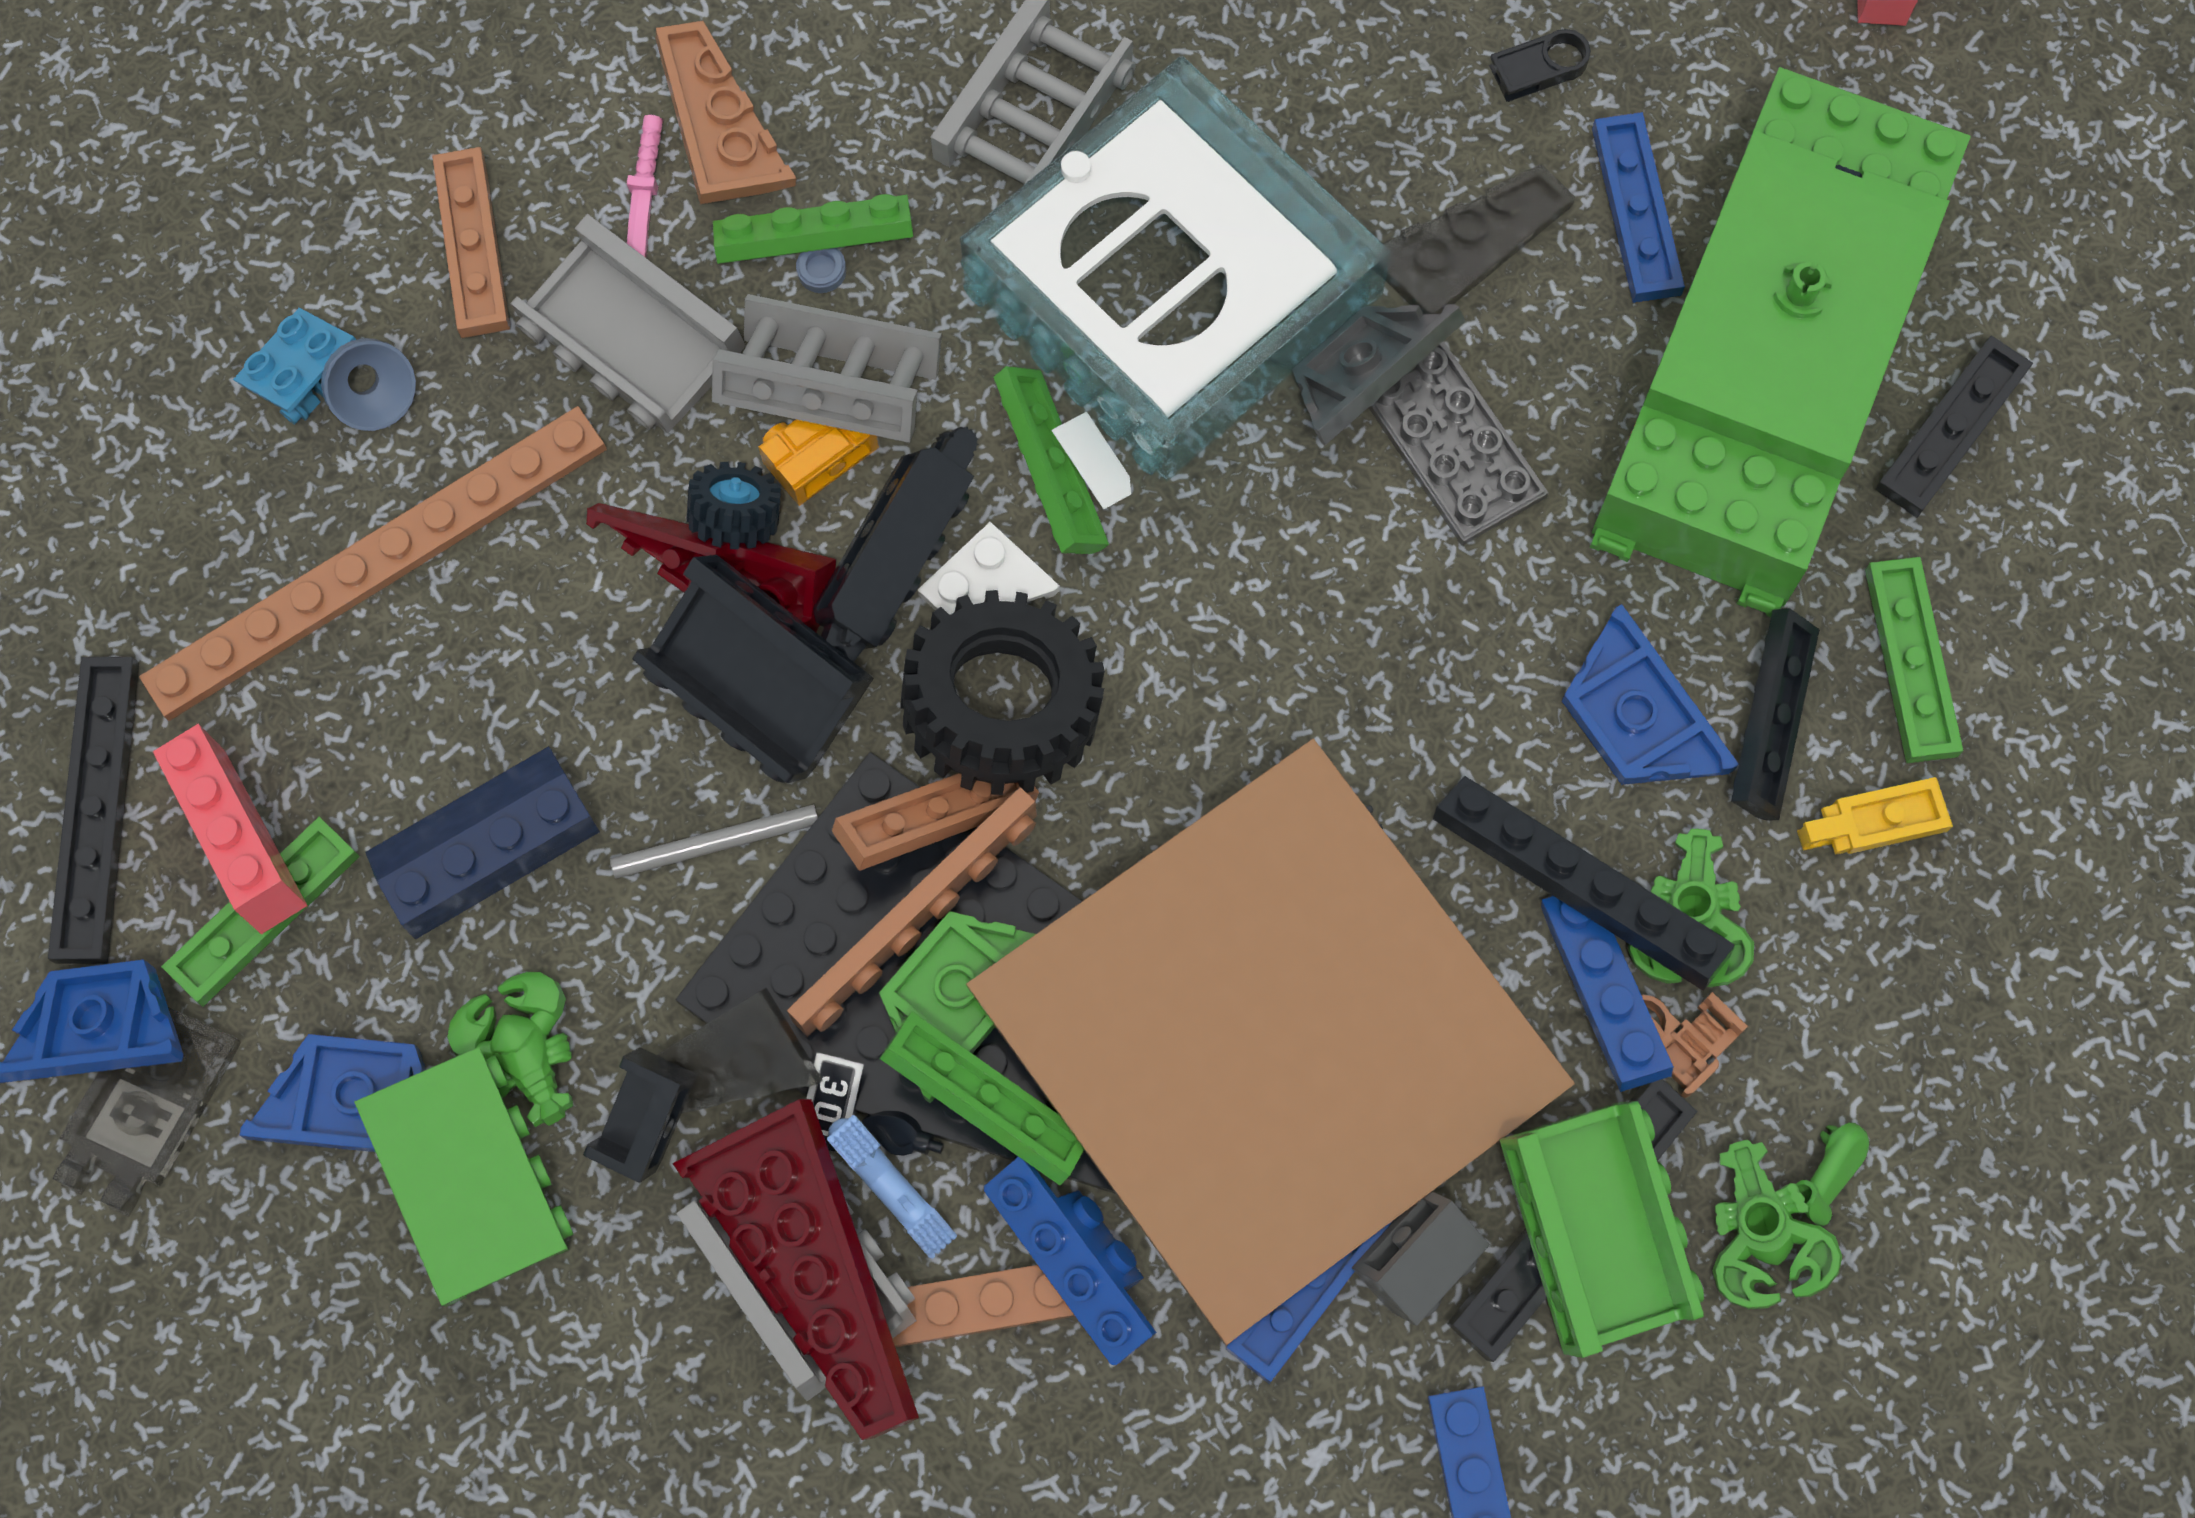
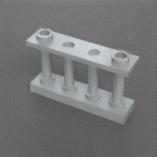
M1025 0L931 135L933 159L950 168L958 155L965 157L969 154L1023 183L1024 208L1029 209L1060 183L1061 176L1059 172L1061 171L1062 158L1067 153L1076 149L1115 89L1124 90L1131 81L1136 68V64L1132 62L1133 41L1124 37L1110 56L1054 27L1053 20L1050 19V0ZM1034 44L1038 46L1046 44L1100 73L1085 93L1028 63L1027 54ZM1020 80L1075 110L1060 130L1003 100L1001 92L1009 81L1016 83ZM995 117L1048 145V150L1036 168L977 137L976 129L983 118L991 120Z
M747 294L744 312V341L748 343L742 354L718 349L713 359L712 402L910 443L915 431L918 391L910 387L915 376L936 380L939 371L942 333ZM769 346L797 352L791 364L763 358ZM817 356L846 362L840 374L812 368ZM866 366L894 371L890 384L863 379L861 376Z

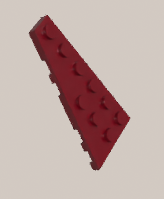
M798 1099L672 1163L682 1178H689L702 1197L698 1202L709 1217H716L730 1237V1249L774 1313L783 1314L796 1335L792 1339L802 1354H810L826 1377L824 1386L861 1440L876 1438L919 1419L812 1100Z

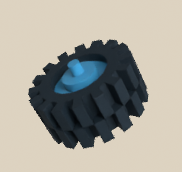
M729 461L720 462L719 469H716L712 464L704 466V473L697 470L693 474V479L689 481L686 522H689L690 531L692 533L698 532V538L704 542L709 538H713L712 545L720 548L723 542L730 543V549L738 550L739 543H745L749 549L756 547L757 540L762 544L768 542L770 535L774 536L776 534L779 522L781 487L779 483H774L775 477L770 473L762 476L763 469L754 466L751 471L746 470V463L737 462V468H731Z

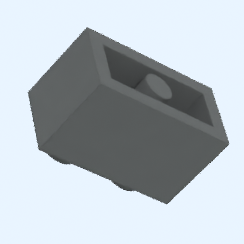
M1430 1192L1398 1216L1354 1264L1352 1270L1392 1313L1417 1326L1424 1318L1437 1310L1441 1299L1461 1277L1473 1270L1478 1258L1490 1244L1452 1200L1435 1192Z

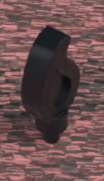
M882 1111L867 1115L861 1121L867 1130L891 1154L904 1156L912 1154L914 1151L925 1155L929 1151L941 1154L944 1149L943 1143L935 1141L933 1134L922 1131L918 1121L904 1112Z

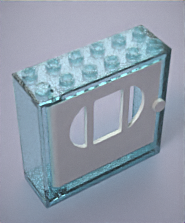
M1182 55L960 237L962 253L960 263L964 271L965 280L963 288L970 299L979 307L988 304L998 314L996 320L1004 333L1012 340H1017L1021 337L1032 348L1030 354L1035 363L1048 374L1054 370L1065 381L1064 389L1069 397L1080 407H1084L1088 403L1100 415L1098 422L1104 432L1115 441L1122 437L1134 449L1132 456L1140 468L1149 475L1157 472L1166 482L1293 373L1292 369L1361 308L1371 306L1383 295L1391 254L1387 247ZM1134 197L1148 200L1144 206L1067 269L1062 267L1060 253L1063 238L1071 223L1083 211L1096 203L1112 198ZM1166 214L1209 257L1132 323L1122 328L1078 284L1158 216ZM1222 272L1225 274L1227 283L1225 303L1216 320L1205 331L1190 340L1172 345H1150L1138 341L1217 273ZM1333 276L1335 277L1321 290H1319L1314 296H1312L1307 302H1305L1300 308H1298L1293 314H1291L1286 320H1284L1279 326H1277L1272 332H1270L1265 338H1263L1258 344H1256L1251 350H1249L1244 356H1242L1229 369H1227L1222 375H1220L1215 381H1213L1208 387H1206L1201 393H1199L1194 399H1192L1187 405H1185L1180 411H1178L1173 417L1168 419L1174 412H1176L1181 406H1183L1188 400H1190L1195 394H1197L1202 388H1204L1209 382H1211L1216 376H1218L1223 370H1225L1230 364H1232L1237 358H1239L1244 352H1246L1251 346H1253L1258 340H1260L1265 334H1267L1272 328H1274L1279 322H1281L1286 316H1288L1293 310H1295L1300 304H1302L1307 298H1309L1314 292H1316L1321 286H1323L1329 279H1331Z

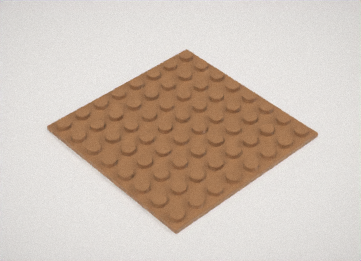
M1314 738L966 983L969 991L1225 1346L1500 1141L1499 1139L1504 1138L1575 1084Z

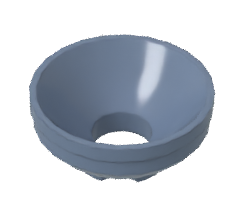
M370 338L353 340L340 346L331 354L326 362L321 380L323 397L330 411L344 424L363 431H375L396 423L411 406L416 387L414 370L403 353L387 342ZM358 365L371 366L376 375L373 386L364 392L353 391L348 384L349 373Z

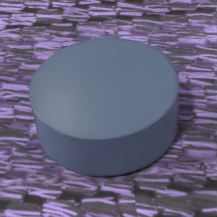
M830 248L801 252L798 256L796 270L799 281L806 289L815 293H827L838 288L844 281L846 264L844 256L839 249Z

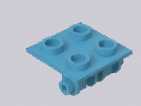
M298 308L293 315L288 316L279 324L277 332L261 350L255 352L246 360L244 368L233 380L281 408L279 412L295 425L301 418L306 421L309 418V414L321 402L311 392V389L323 397L319 380L322 378L324 366L331 354L340 346L356 340V338L309 312Z

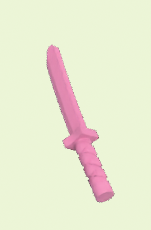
M656 115L644 116L643 133H641L640 138L641 146L638 151L639 159L637 160L635 170L636 174L635 176L628 175L627 186L630 193H632L627 244L645 258L647 254L652 195L657 196L658 185L653 173L656 169L663 119Z

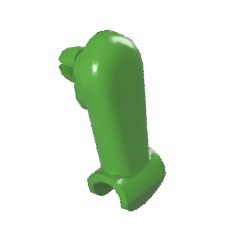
M1847 1123L1840 1128L1834 1125L1826 1126L1825 1128L1831 1134L1829 1135L1824 1131L1820 1133L1821 1140L1826 1145L1825 1157L1810 1181L1800 1180L1796 1183L1799 1192L1805 1198L1804 1203L1809 1206L1808 1212H1805L1807 1217L1819 1226L1829 1223L1832 1217L1829 1205L1867 1157L1869 1138L1867 1132L1856 1123Z

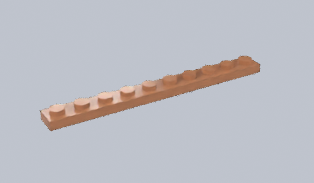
M578 406L151 668L140 675L139 678L163 716L168 721L174 719L606 451L604 442Z

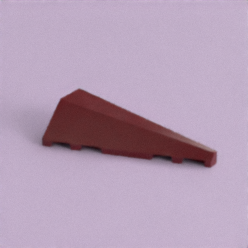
M601 503L587 508L586 524L594 529L600 523L607 524L626 537L621 547L625 552L634 556L640 549H643L663 563L657 574L685 593L692 582L683 573L693 557L718 555L817 633L820 625L815 621L813 608L836 569L835 558L767 542L762 544L758 540L754 548L748 549L745 543H739V550L730 549V543L723 542L720 548L712 545L713 538H709L705 542L700 540L698 532L692 533L687 523Z

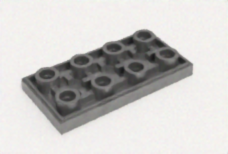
M1444 341L1420 361L1410 373L1403 376L1386 391L1374 405L1368 407L1461 546L1541 502L1549 494Z

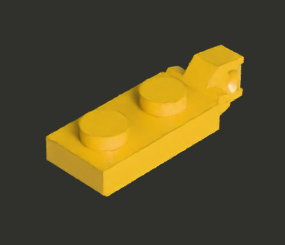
M1933 777L1837 799L1832 805L1821 809L1822 819L1803 823V827L1797 830L1803 851L1832 844L1836 855L1846 852L1852 854L1948 832L1953 825L1937 778Z

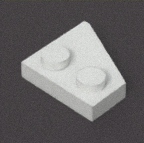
M989 522L918 589V595L934 610L942 607L948 614H952L955 612L956 599L967 594L973 604L983 603L986 591L998 590L999 601L1009 602L1015 601L1016 592L1027 593V602L1042 597L1047 599L1055 596L1060 591V585L997 527Z

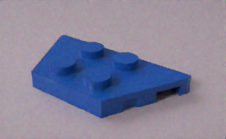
M1621 604L1616 607L1566 691L1562 703L1621 785L1727 775L1735 771L1739 763L1624 606Z
M143 959L50 971L35 993L33 1004L23 1012L12 1031L20 1036L4 1061L0 1062V1083L182 1062L183 1051L156 969Z
M308 1034L294 1053L290 1067L280 1073L267 1092L270 1093V1096L252 1121L247 1119L244 1122L239 1136L246 1140L375 1152L354 1101L425 1071L426 1068L420 1049L415 1044Z

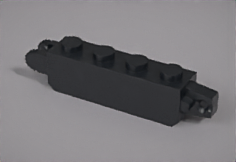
M961 426L951 432L945 431L939 434L936 442L929 449L901 456L816 602L813 612L816 623L824 628L821 637L853 662L864 649L881 646L892 635L897 621L893 618L901 604L910 600L919 588L921 578L918 574L926 560H931L943 546L945 535L942 532L950 518H955L967 504L969 493L966 490L975 476L966 469L974 456L973 452L977 450L976 447L979 445L977 443L979 438L976 437L977 433H973V429Z

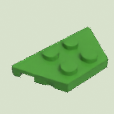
M949 911L879 992L895 1032H897L902 1022L912 1011L973 1054L995 1028V1025L969 991L966 983L1036 934L1016 930V926L999 922L985 923L978 921L975 917ZM920 1088L924 1099L931 1103L935 1097Z

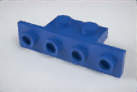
M1017 1157L984 1186V1192L1111 1365L1121 1363L1157 1333L1127 1293L1129 1289L1144 1278L1136 1268V1258L1132 1251L1123 1242L1116 1240L1104 1225L1103 1214L1093 1200L1083 1196L1079 1190L1057 1198L1038 1171L1020 1157Z

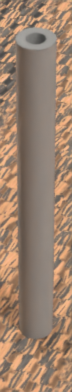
M812 804L610 858L614 877L617 879L811 827L818 819L815 805Z

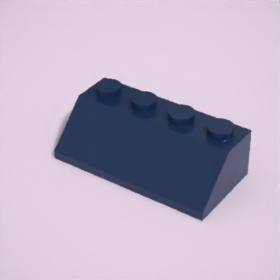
M548 746L365 853L375 879L400 924L416 940L598 834L600 831Z

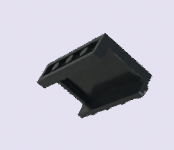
M718 555L693 557L683 573L692 582L653 644L649 648L638 649L632 658L633 661L645 669L643 674L651 683L660 688L669 689L683 700L682 706L687 712L699 719L708 720L721 730V738L728 745L740 751H747L761 762L760 769L768 777L781 783H792L806 779L816 768L874 678Z

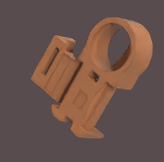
M1713 992L1697 1007L1702 1013L1692 1023L1686 1019L1680 1023L1669 1012L1663 1002L1653 996L1643 994L1642 997L1647 1008L1654 1011L1659 1018L1660 1025L1653 1018L1652 1020L1674 1066L1671 1077L1685 1089L1680 1096L1687 1098L1718 1069L1719 1061L1717 1057L1748 1026ZM1708 1009L1728 1030H1725L1706 1010ZM1680 1025L1682 1029L1676 1033L1674 1030ZM1712 1056L1715 1060L1709 1065L1706 1060Z

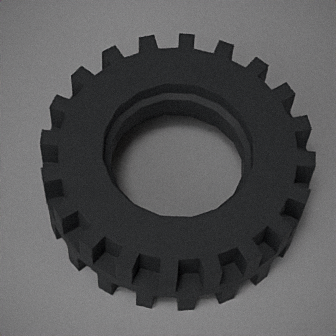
M998 590L986 591L984 602L973 604L967 594L956 599L954 613L948 614L942 607H939L932 612L930 629L920 625L914 633L913 649H907L900 703V709H904L902 725L906 735L915 734L914 751L920 759L930 753L936 757L934 772L942 778L952 769L962 775L960 787L971 791L976 780L991 783V795H1003L1004 786L1008 783H1018L1019 787L1026 793L1033 792L1037 777L1044 776L1050 785L1059 781L1063 765L1067 763L1075 768L1082 760L1084 746H1091L1105 689L1101 688L1105 673L1103 662H1094L1097 645L1092 637L1081 641L1078 639L1080 622L1073 616L1064 622L1055 618L1057 605L1048 600L1039 609L1027 605V593L1016 592L1015 601L1009 602L999 601ZM993 653L1019 656L1036 665L1048 678L1052 690L1051 698L1041 711L1028 718L1011 721L988 718L967 707L957 695L954 685L955 674L963 664L977 656Z

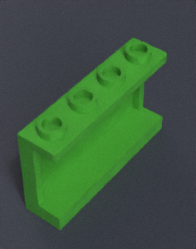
M480 1047L354 1101L440 1304L444 1307L463 1300L471 1293L554 1255H560L569 1251L564 1239L574 1235L562 1206L559 1205L551 1209L542 1190L552 1185L540 1156L536 1155L529 1159L521 1138L530 1135L518 1105L508 1109L505 1105L499 1089L507 1086L508 1082L496 1055L485 1059Z
M1638 1101L1618 1102L1499 1139L1562 1351L1565 1355L1584 1358L1602 1352V1345L1678 1320L1693 1321L1704 1317L1700 1304L1704 1300L1703 1287L1697 1274L1690 1270L1684 1251L1688 1244L1687 1235L1679 1218L1673 1215L1668 1195L1671 1193L1670 1179L1664 1166L1657 1162L1651 1141L1655 1138L1654 1126L1650 1116L1644 1109H1641Z

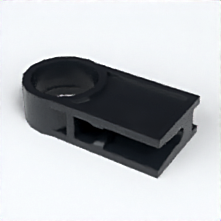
M1561 29L1491 54L1492 64H1489V67L1506 102H1510L1578 78L1587 68L1591 49L1589 42L1582 34L1575 30ZM1556 44H1570L1579 50L1582 55V61L1575 66H1559L1551 60L1548 51Z

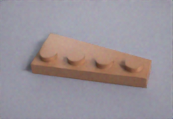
M704 21L656 28V43L700 204L765 194L796 186V177L789 165H785L777 152V144L768 129H763L753 112L754 106L746 92L741 91L734 80L730 65Z

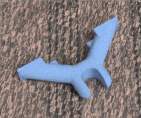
M852 1115L849 1119L841 1118L832 1123L828 1132V1142L905 1227L908 1234L926 1255L933 1259L935 1253L939 1254L941 1252L940 1249H944L946 1244L949 1245L951 1239L954 1240L957 1234L935 1208H932L891 1163L879 1147L881 1145L855 1115Z

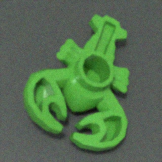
M1691 829L1688 834L1679 833L1675 842L1677 847L1686 852V857L1682 859L1681 869L1678 871L1677 881L1658 876L1654 880L1651 892L1735 944L1730 958L1707 987L1729 985L1742 978L1753 963L1754 941L1743 927L1722 914V909L1739 911L1741 906L1738 903L1740 895L1737 892V883L1731 881L1715 884L1716 874L1714 873L1711 855L1723 849L1721 836H1712L1710 830ZM1629 944L1628 952L1635 967L1647 977L1667 984L1682 982V977Z
M525 972L508 978L498 986V990L503 996L524 991L523 996L517 998L508 996L504 1001L517 1011L533 1015L531 1019L514 1014L502 1015L495 1028L496 1014L494 1006L486 1008L492 1001L487 994L472 998L457 1010L450 1022L447 1039L456 1057L477 1047H480L485 1059L496 1055L508 1082L507 1086L499 1089L502 1097H505L511 1089L517 1086L527 1099L534 1103V1106L527 1115L528 1120L535 1127L542 1123L550 1126L564 1118L565 1111L573 1106L572 1096L569 1093H557L556 1089L558 1086L552 1067L554 1064L567 1062L572 1058L569 1051L570 1044L567 1041L568 1036L565 1033H560L547 1039L557 1020L562 1015L566 997L557 981L541 972ZM485 1009L484 1015L477 1020L480 1013Z
M1743 1140L1730 1144L1729 1151L1720 1154V1165L1735 1170L1734 1183L1736 1190L1734 1194L1737 1202H1723L1715 1206V1213L1717 1214L1716 1225H1718L1717 1232L1721 1236L1737 1229L1738 1234L1719 1253L1712 1271L1717 1289L1730 1303L1747 1309L1769 1308L1781 1302L1780 1293L1762 1294L1754 1290V1284L1764 1283L1768 1287H1772L1777 1283L1771 1275L1746 1260L1752 1255L1766 1264L1779 1265L1788 1257L1795 1243L1802 1245L1790 1267L1789 1281L1798 1280L1800 1273L1806 1269L1811 1272V1277L1803 1285L1792 1289L1795 1298L1811 1297L1828 1288L1839 1274L1842 1254L1836 1236L1821 1226L1792 1218V1213L1808 1212L1809 1206L1804 1203L1805 1198L1799 1192V1188L1796 1184L1790 1183L1775 1191L1772 1182L1768 1180L1765 1171L1758 1164L1768 1153L1762 1142L1752 1144L1749 1140Z

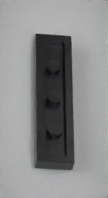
M1991 335L1881 479L1875 490L1918 518L2026 375L2033 362Z
M1790 608L1772 611L1731 802L1753 816L1766 821L1780 819L1820 631L1819 628Z

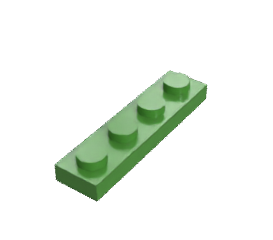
M882 194L873 197L871 200L849 203L831 201L819 207L804 209L786 207L778 209L773 213L752 216L734 214L723 220L713 221L714 249L717 264L913 237L908 195L894 196Z
M1006 366L993 378L999 390L1002 405L1007 411L1016 434L1019 449L1024 455L1033 478L1036 493L1041 499L1052 527L1053 537L1058 543L1061 553L1093 554L1103 550L1109 545L1085 481L1051 431L1062 425L1041 370Z
M1921 557L1871 562L1865 569L1906 763L1959 757L1963 752V746Z
M320 817L280 853L308 906L360 857ZM229 902L161 967L198 1004L204 1007L307 907L261 935L233 909Z
M912 1011L902 1022L880 1057V1060L1058 1185H1061L1071 1175L1084 1151L1060 1115Z

